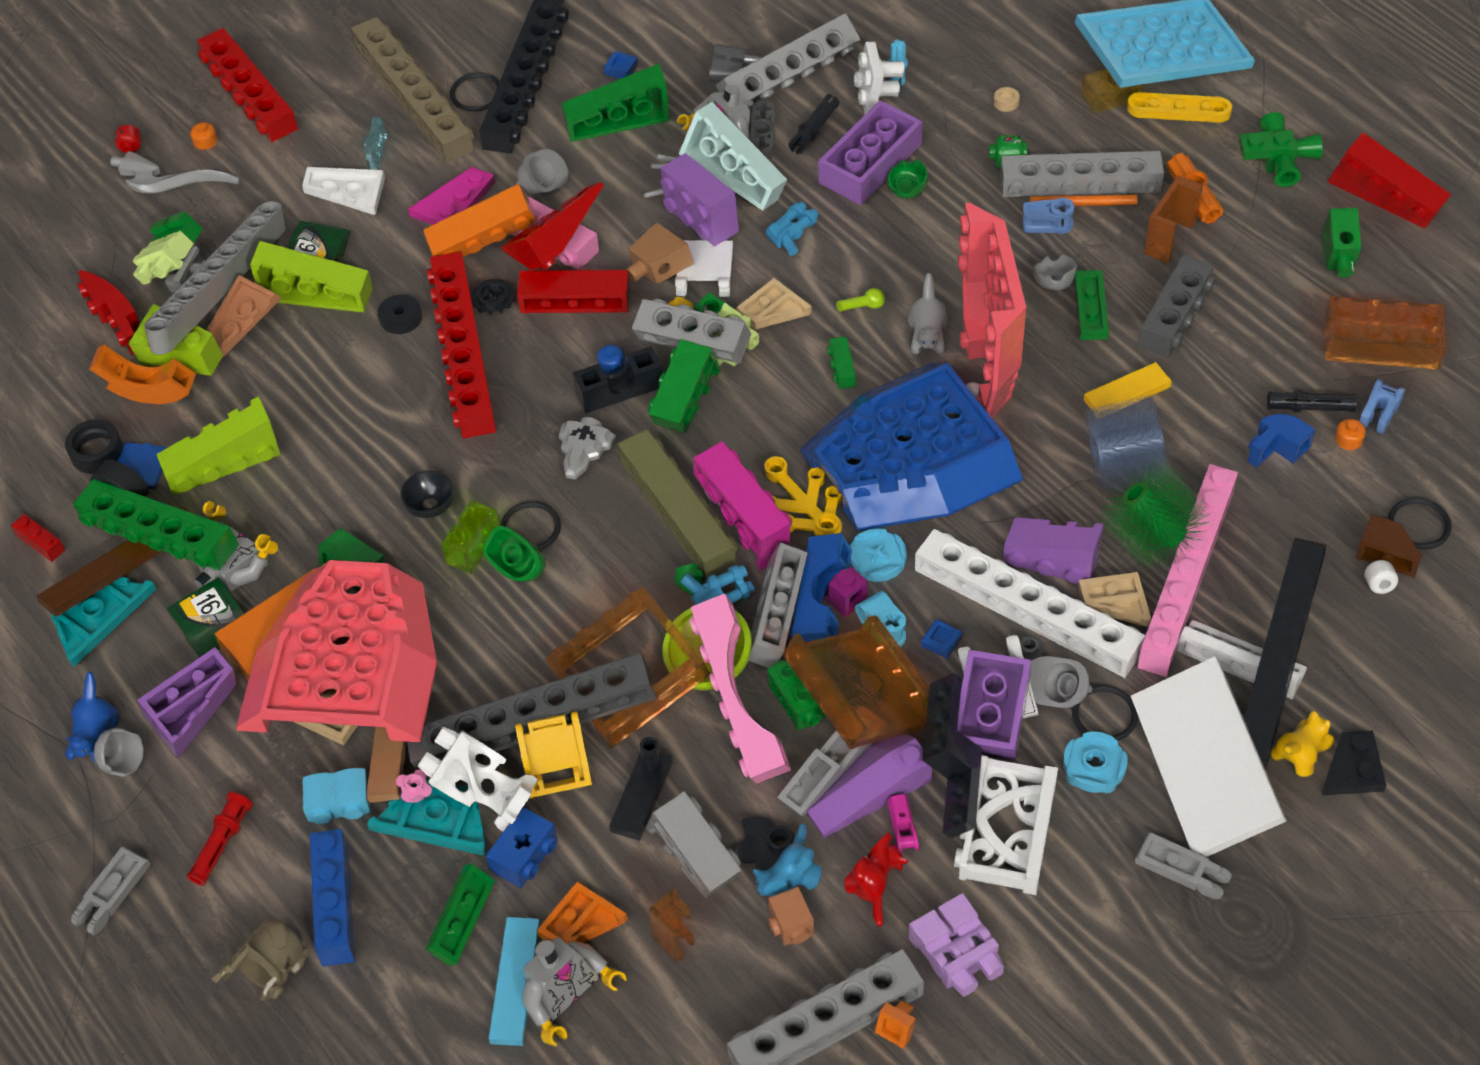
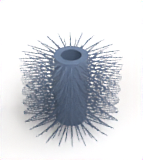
M1150 398L1147 403L1149 413L1146 408L1147 399L1143 407L1140 405L1141 411L1139 410V415L1137 408L1136 410L1134 409L1133 415L1132 407L1130 409L1131 401L1128 406L1130 416L1128 415L1126 405L1124 412L1121 408L1123 415L1121 421L1119 414L1121 416L1120 408L1118 410L1119 403L1116 407L1119 414L1116 416L1114 406L1112 410L1113 415L1111 416V410H1109L1110 413L1104 418V423L1102 419V414L1104 417L1103 407L1100 411L1101 417H1099V422L1098 416L1093 413L1094 422L1092 419L1090 429L1088 428L1091 437L1089 436L1090 447L1088 448H1090L1093 462H1095V470L1097 465V481L1099 471L1100 483L1101 480L1103 481L1104 475L1107 482L1109 477L1110 484L1114 485L1113 477L1115 480V475L1117 482L1118 480L1120 481L1121 475L1122 483H1126L1125 478L1124 480L1122 478V474L1124 477L1126 470L1129 481L1132 471L1131 481H1133L1134 467L1135 474L1136 472L1138 473L1139 468L1140 476L1142 469H1144L1146 476L1149 464L1150 466L1151 464L1153 465V470L1154 464L1155 469L1156 463L1157 466L1161 465L1159 461H1162L1163 457L1166 460L1163 453L1164 441L1166 440L1163 439L1164 433H1162L1159 426V420L1157 424V403L1155 419L1154 406L1151 409V414L1149 410Z

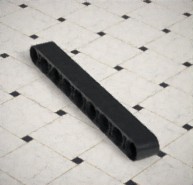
M1296 537L1293 541L1244 716L1245 724L1265 771L1326 552V544Z

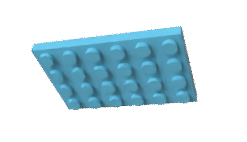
M1182 0L1078 14L1074 22L1119 88L1250 69L1255 62V59L1210 0Z

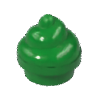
M688 564L674 570L676 576L673 578L675 585L691 596L694 595L680 580L688 573L701 584L703 578L702 570L698 569L697 564Z

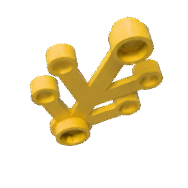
M773 456L765 461L764 470L766 478L771 482L779 483L794 499H778L772 496L774 504L780 511L805 513L811 518H794L788 514L792 523L790 533L795 529L813 531L816 536L842 532V522L836 515L837 505L842 502V495L835 486H830L825 490V511L822 512L817 507L820 486L825 483V472L823 469L816 467L808 471L809 485L806 495L788 476L787 462L784 458ZM813 476H820V478H818V479H814V478H812V477H813ZM831 494L838 495L837 497H830Z

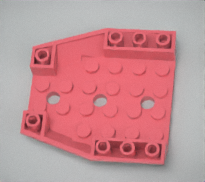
M965 203V213L960 216V228L963 235L959 236V248L962 255H958L959 272H962L963 332L959 333L961 349L966 348L968 359L985 358L987 362L983 363L984 380H989L990 383L979 384V393L975 398L990 417L993 418L1012 397L1015 387L1014 381L1017 379L1018 370L1021 368L1027 307L1005 220L972 203Z
M329 560L307 575L256 650L236 726L237 731L267 733L270 721L277 720L386 727L390 741L421 742L437 667L423 583L388 563ZM353 586L361 587V590L355 594L346 593ZM339 637L349 638L348 642L343 645L334 644ZM327 689L337 690L335 695L330 698L321 697V694Z

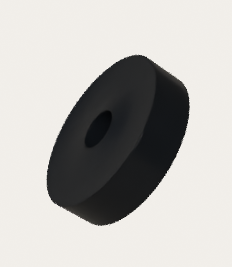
M399 294L385 299L380 304L377 312L381 327L392 334L411 332L422 321L420 303L409 295Z

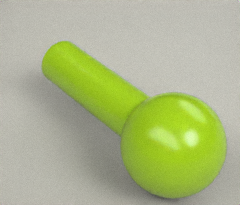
M870 288L863 296L837 301L836 306L839 312L864 306L879 308L885 302V295L878 288Z

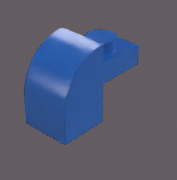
M1274 414L1267 416L1260 421L1258 433L1248 446L1250 449L1248 462L1257 468L1275 451L1294 464L1311 448L1315 429L1291 415Z

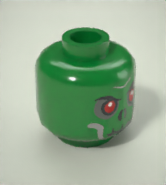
M1000 134L996 137L995 144L989 145V160H994L995 166L998 169H1001L1002 156L1027 155V141H1023L1020 135Z

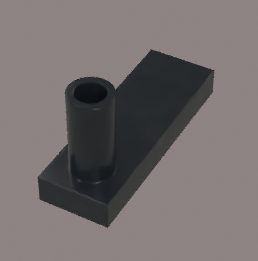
M646 737L640 742V755L609 825L611 833L640 841L673 762L672 755L659 751V743L653 737Z

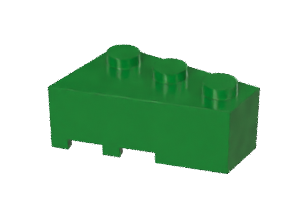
M680 339L678 346L674 347L671 351L670 365L667 372H663L660 377L658 393L656 397H652L650 400L648 412L654 424L685 434L699 410L697 403L701 394H708L710 386L707 384L712 375H719L721 368L711 348Z

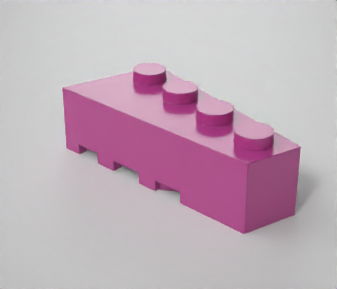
M723 441L693 458V474L714 504L720 502L723 518L729 527L735 524L741 537L740 543L746 551L749 549L753 550L757 556V560L754 562L759 571L767 568L769 559L779 543L790 545V526L792 525L790 517L784 510L780 511L770 492L766 489L763 490L759 486L754 473L750 469L746 470L735 450H729Z

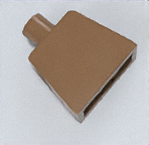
M656 223L629 248L633 264L625 270H628L629 279L634 283L644 275L654 283H661L694 264L688 243Z

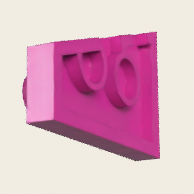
M471 167L408 208L409 216L431 225L479 203L495 183L494 175Z

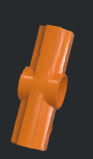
M1183 153L1176 154L1167 161L1166 169L1174 180L1179 175L1203 185L1198 217L1202 222H1206V224L1216 222L1223 215V208L1207 185V175L1198 171L1189 157L1183 155Z

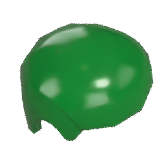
M915 159L913 162L901 160L890 170L887 176L889 190L902 199H912L923 193L928 182L926 166L919 159Z

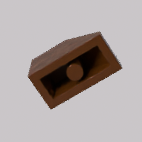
M1371 514L1356 558L1369 563L1377 560L1388 561L1393 565L1396 572L1415 578L1422 555L1403 526L1388 518Z

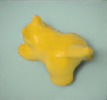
M1312 711L1308 719H1303L1297 725L1294 732H1288L1280 737L1272 748L1271 757L1275 761L1286 759L1293 763L1296 775L1300 777L1311 776L1314 772L1317 754L1328 750L1335 742L1333 736L1328 734L1330 721L1319 717L1315 711Z

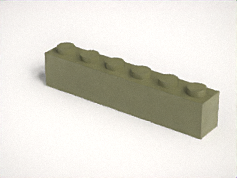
M646 429L617 443L620 463L692 562L698 565L699 570H702L705 580L708 576L716 575L736 565L735 552L738 548L731 535L726 536L723 532L718 517L716 515L711 516L708 512L705 500L701 495L697 496L694 493L688 477H682L679 473L676 461L672 456L668 457L665 454L664 447L659 438H653Z

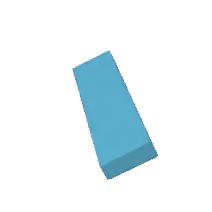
M507 917L489 1033L490 1044L523 1046L528 1011L522 1003L526 982L523 970L525 965L536 956L535 949L539 938L537 929L540 927L539 919Z

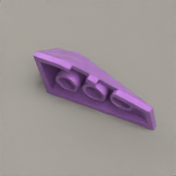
M896 732L873 744L807 811L808 817L823 839L886 806L887 800L891 796L907 795L931 782L932 767L922 761L923 748L916 738L901 732Z

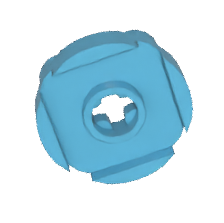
M1095 731L1083 733V737L1077 738L1075 741L1074 739L1071 740L1066 746L1063 769L1066 773V780L1070 785L1092 793H1111L1121 783L1126 774L1128 758L1125 750L1123 752L1122 748L1118 745V741L1111 735ZM1093 757L1099 758V763L1103 765L1093 767L1087 761H1092Z

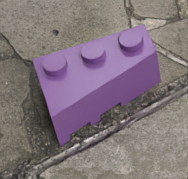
M1015 517L1004 545L1003 562L1017 568L1030 569L1045 576H1054L1068 580L1073 584H1078L1079 580L1089 579L1093 576L1099 559L1104 524L1095 523L1093 528L1077 527V522L1068 521L1066 526L1051 525L1050 520Z

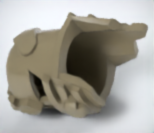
M268 919L259 924L260 927L253 931L251 937L244 941V944L236 950V953L212 977L215 983H218L222 978L226 981L238 969L250 981L263 989L260 992V1000L264 1001L270 998L275 1000L283 992L284 987L282 985L287 981L288 973L290 970L295 974L300 971L305 959L308 957V949H306V944L300 940L299 936L288 926L284 925L283 921Z

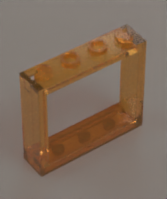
M644 587L630 593L623 602L615 608L604 612L600 619L589 627L581 629L573 639L565 645L557 647L545 659L559 680L568 675L565 671L568 667L647 609H649L688 658L686 662L654 685L657 699L619 711L605 722L601 718L591 720L611 749L706 679L710 674L703 660Z

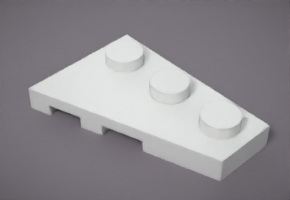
M307 167L302 187L306 194L376 215L385 174L384 170Z

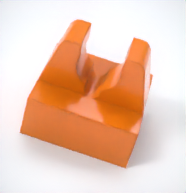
M903 1000L896 1007L886 1002L880 1010L875 1033L904 1049L911 1039L916 1018L910 1016L914 1007Z

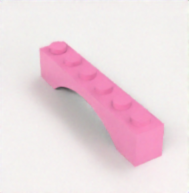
M724 593L692 606L691 610L694 617L690 618V623L696 636L700 635L704 645L699 646L705 663L710 662L713 673L709 674L710 681L716 692L720 690L723 701L719 702V706L725 720L730 719L733 730L729 731V735L734 747L740 748L743 759L739 760V764L744 776H750L758 784L791 771L781 740L753 720L738 694L734 678V655L741 626L732 601Z

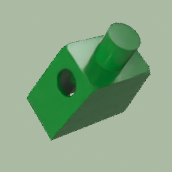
M1330 208L1321 235L1326 268L1328 270H1337V276L1341 278H1347L1354 274V268L1361 251L1358 208Z

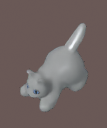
M927 273L925 276L923 296L913 302L908 312L909 326L914 328L911 343V352L914 354H919L923 349H933L937 354L945 352L942 328H945L948 323V312L943 301L935 297L934 280L931 273Z

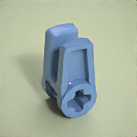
M1067 198L1024 203V232L1063 234L1071 231L1074 222L1071 217L1074 213V203ZM1061 219L1064 221L1063 226H1061Z
M1377 379L1361 414L1360 422L1364 427H1367L1372 422L1375 411L1382 409L1376 432L1383 435L1394 413L1397 412L1406 389L1402 387L1396 389L1383 384V380Z

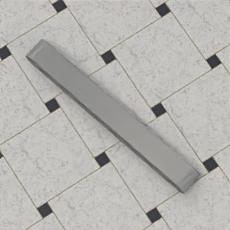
M269 201L262 203L146 321L144 328L152 353L166 354L172 351L231 289L238 275L243 276L251 268L250 263L259 241L274 244L285 232L286 225L282 206L279 202Z

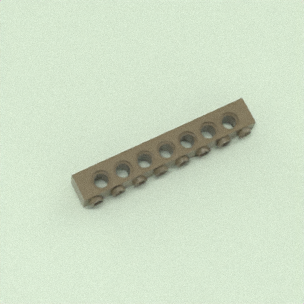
M374 17L351 27L355 48L443 160L449 163L473 152L472 140L474 135L471 128L462 123L459 113L450 108L447 98L444 95L440 96L435 83L428 81L422 67L416 66L410 52L406 53L400 40L392 36L389 26L387 24L383 25L378 17Z

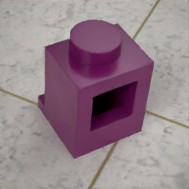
M852 567L841 570L831 579L829 594L825 596V600L846 618L855 611V605L867 599L868 581Z

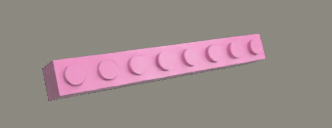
M1209 464L1197 496L1198 500L1194 505L1195 507L1197 505L1200 506L1196 511L1198 512L1196 514H1199V516L1196 517L1197 519L1189 522L1194 523L1197 521L1196 523H1202L1203 525L1192 524L1193 526L1187 527L1188 531L1204 532L1186 534V537H1190V539L1184 537L1179 545L1180 548L1178 547L1141 647L1138 669L1164 677L1168 676L1178 648L1180 634L1188 621L1234 494L1238 472Z

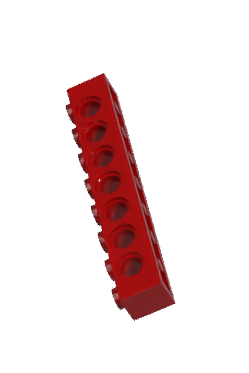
M462 251L430 257L432 268L427 269L429 284H435V288H430L433 305L438 304L439 308H434L436 324H442V328L437 329L440 345H446V348L441 349L443 364H449L450 368L444 371L447 386L453 385V390H449L448 393L451 407H457V411L452 412L455 429L461 428L463 439L496 433Z

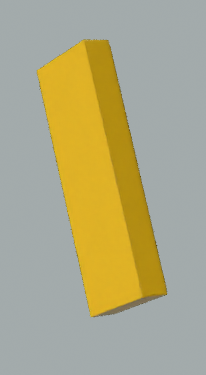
M1155 362L1085 393L1084 401L1089 408H1092L1091 410H1094L1093 413L1099 419L1102 407L1105 417L1110 413L1109 410H1111L1112 414L1114 406V411H1117L1118 403L1119 410L1123 401L1121 407L1123 409V405H1125V408L1126 405H1130L1131 401L1132 405L1134 400L1135 403L1137 402L1138 398L1139 402L1141 397L1143 400L1145 396L1148 398L1170 388L1172 381Z

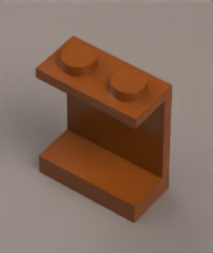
M1179 175L1176 177L1149 217L1144 254L1169 264L1177 223L1192 229L1197 222L1202 184Z

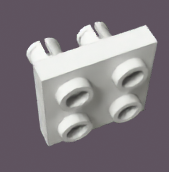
M865 42L863 52L859 53V72H855L854 85L859 89L858 102L859 105L863 106L864 114L878 103L879 96L898 97L899 81H883L884 77L902 78L904 74L903 61H881L876 43Z

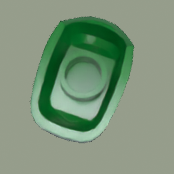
M505 526L495 527L483 544V554L489 563L503 576L513 581L530 582L537 580L546 567L545 558L539 548L524 536Z

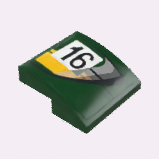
M300 221L293 231L286 248L338 262L339 256H344L351 231Z
M219 578L214 579L166 608L170 617L182 631L186 641L199 658L214 647L217 650L221 649L215 633L244 614Z

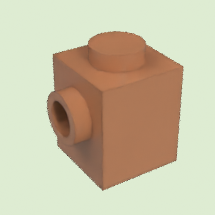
M799 887L768 898L770 917L767 918L773 936L779 935L784 946L791 943H803L810 936L814 935V919Z

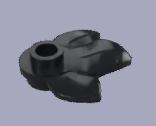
M747 818L742 820V826L748 838L738 844L733 852L743 863H755L756 869L768 870L777 862L783 850L792 844L795 835L785 826H775L768 818ZM779 840L785 842L784 845H775L774 843Z

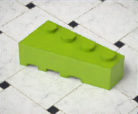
M259 241L250 263L255 283L282 297L277 303L364 313L373 290L368 270Z
M259 396L250 401L251 406L242 411H239L237 408L227 414L229 418L215 426L213 423H210L203 427L200 435L194 438L187 436L156 454L173 496L281 455L270 420Z

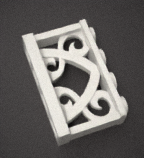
M982 755L976 827L982 838L973 841L975 829L960 835V839L965 840L963 849L957 848L954 867L960 868V880L970 879L1023 889V893L1036 895L1057 780V767L1045 765L1044 769L989 759L988 756ZM993 776L1006 778L1011 784L1012 790L1006 791L1004 784L1000 781H997L999 788L991 790L987 782ZM1017 780L1040 785L1018 787ZM983 795L989 801L980 808ZM1020 801H1024V807L1030 804L1035 809L1029 813L1024 812L1020 806ZM1013 804L1017 817L1024 823L1034 826V830L1018 831L1011 835L1004 844L992 830L988 819L1002 808ZM1017 841H1024L1028 846L1025 850L1019 849L1017 845L1014 851L1011 849ZM981 849L986 853L982 861L989 860L993 857L994 853L998 856V859L992 865L984 866L975 863L973 854ZM1005 861L1009 865L1025 873L1000 868L1002 867Z

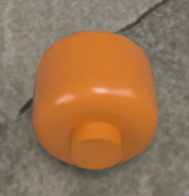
M197 123L190 130L192 143L197 149H209L218 142L216 130L210 123Z
M1345 419L1337 426L1335 442L1346 450L1358 449L1364 442L1366 429L1356 419Z

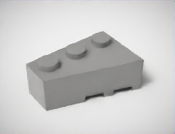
M684 791L654 811L646 829L651 835L657 832L666 843L663 846V850L669 856L671 854L675 855L683 866L681 871L706 899L738 876L741 871L739 867L740 861L731 849L727 850L721 843V834L713 823L708 824L701 815L703 811L698 801L694 797L689 798Z

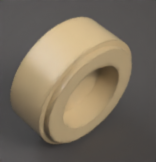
M1010 87L998 89L994 93V106L998 110L1005 112L1015 110L1019 106L1020 95L1018 91Z

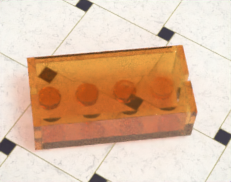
M1330 296L1325 315V360L1440 369L1446 350V328H1444L1445 305Z

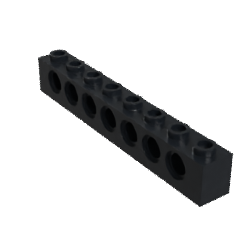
M533 0L479 130L482 150L512 154L515 145L519 144L521 129L527 125L528 112L530 108L534 107L535 94L541 89L543 74L548 72L549 59L554 56L556 42L562 37L563 24L568 22L569 9L565 7V0Z

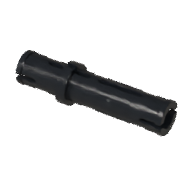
M827 94L809 119L800 124L797 134L788 143L789 149L792 152L799 146L796 154H801L808 143L816 139L819 129L839 106L837 97L834 96L831 102H828L832 98V94Z
M1294 390L1293 393L1269 391L1267 395L1268 410L1285 409L1293 410L1294 413H1300L1301 410L1355 412L1357 407L1356 394L1302 393L1301 390ZM1286 400H1290V401H1307V402H1286ZM1316 401L1337 403H1317Z

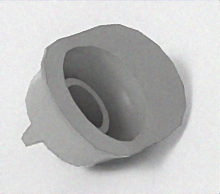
M542 149L524 158L523 163L518 168L517 175L519 180L515 185L519 184L530 194L550 192L562 187L567 182L568 168L558 153L550 149Z
M1052 656L1038 657L1031 661L1030 684L1035 703L1051 707L1070 708L1082 702L1087 694L1092 692L1087 670L1080 662Z

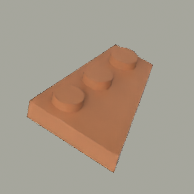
M238 275L207 328V331L213 334L223 357L282 297Z

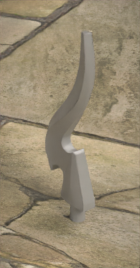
M130 151L124 158L112 156L110 161L112 166L118 167L120 175L135 176L131 180H125L129 188L139 193H159L183 185L205 181L240 183L238 177L215 170H195L155 177L161 174L159 166Z

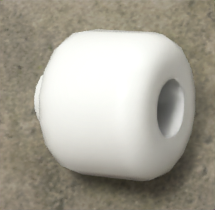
M1377 560L1367 566L1364 577L1371 591L1377 594H1386L1397 586L1398 576L1390 562Z

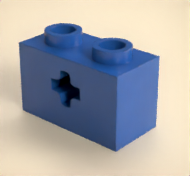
M522 807L513 824L510 823L485 855L489 871L522 888L527 880H531L536 875L539 863L545 855H550L554 851L558 841L555 825Z

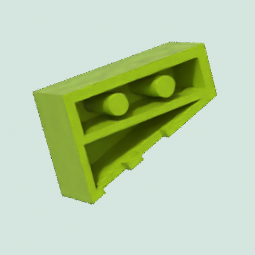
M153 303L129 342L140 365L159 367L172 359H176L196 374L212 376L223 354L213 334L197 325L172 351L166 354H154L150 351L144 324L160 308Z

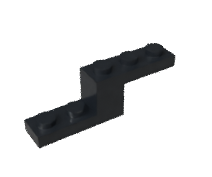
M954 673L930 684L922 757L923 762L947 778L943 833L950 838L976 828L982 748L957 730L962 679Z

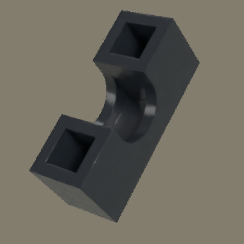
M652 346L626 354L625 366L614 374H604L600 364L573 372L575 392L585 414L659 389L662 365Z

